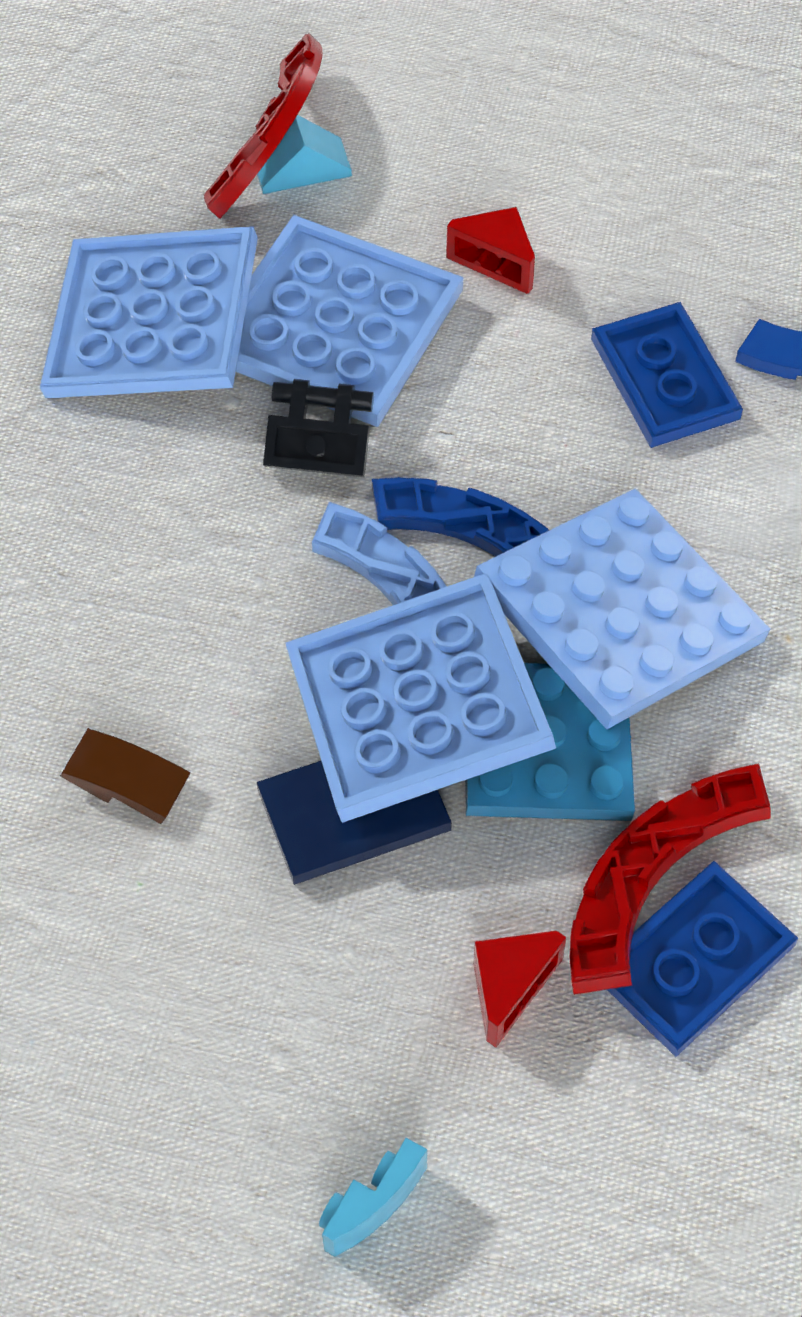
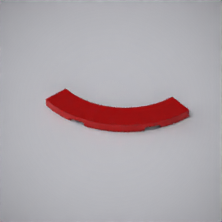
M310 33L305 34L279 64L280 76L278 87L282 91L277 97H273L255 126L257 131L239 149L224 171L204 193L207 208L219 219L239 198L272 155L294 122L313 87L321 66L323 52L321 44Z
M759 763L724 771L692 783L691 790L674 797L666 803L663 800L655 803L633 820L613 840L598 860L583 888L584 895L578 908L576 919L573 920L569 958L574 995L632 986L630 946L634 927L642 906L660 878L679 859L708 839L748 823L771 819V807Z

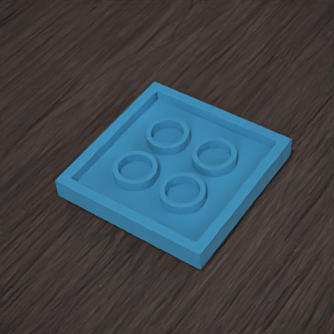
M524 663L553 734L556 749L466 779V816L632 821L635 813L630 717L606 729L549 664Z

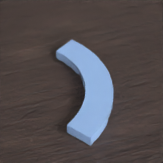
M332 502L328 503L312 540V552L334 559L358 572L375 585L392 605L447 587L430 563L413 546L407 547L398 538L388 533L387 527L355 510Z

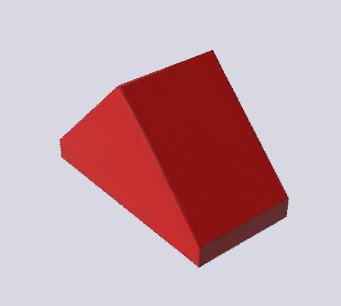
M517 207L456 218L448 223L447 259L526 294L530 293L533 289L535 254Z
M558 931L475 942L473 965L486 1041L495 1048L562 962L566 936Z

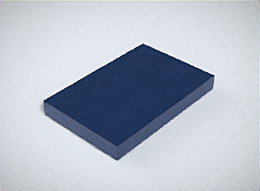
M322 761L256 782L259 796L293 885L451 831L452 828L451 819L438 790L342 823L335 807Z

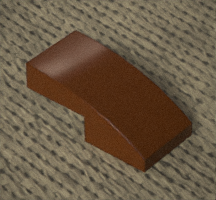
M87 728L60 777L106 803H109L113 797L157 823L162 824L191 772L137 745Z

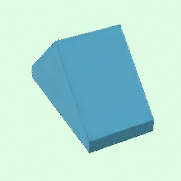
M297 115L287 133L257 176L263 194L351 177L352 169L339 136Z

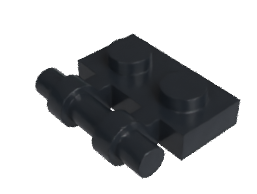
M294 379L293 384L273 382L272 402L290 403L289 416L268 415L263 466L365 478L370 427L369 425L351 424V415L353 410L372 412L374 392L355 390V385L340 383L338 388L311 386L310 380ZM308 405L335 408L334 422L306 419Z

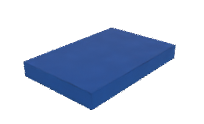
M681 302L592 328L591 340L650 448L741 420L743 412L741 404Z
M713 861L633 932L630 946L632 986L607 989V991L677 1057L796 946L798 937L720 865Z

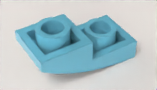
M405 1138L397 1154L387 1151L381 1159L371 1181V1184L377 1187L376 1191L353 1179L344 1196L336 1192L326 1205L319 1221V1227L325 1229L322 1233L324 1251L336 1257L360 1243L385 1223L403 1204L426 1171L427 1149Z

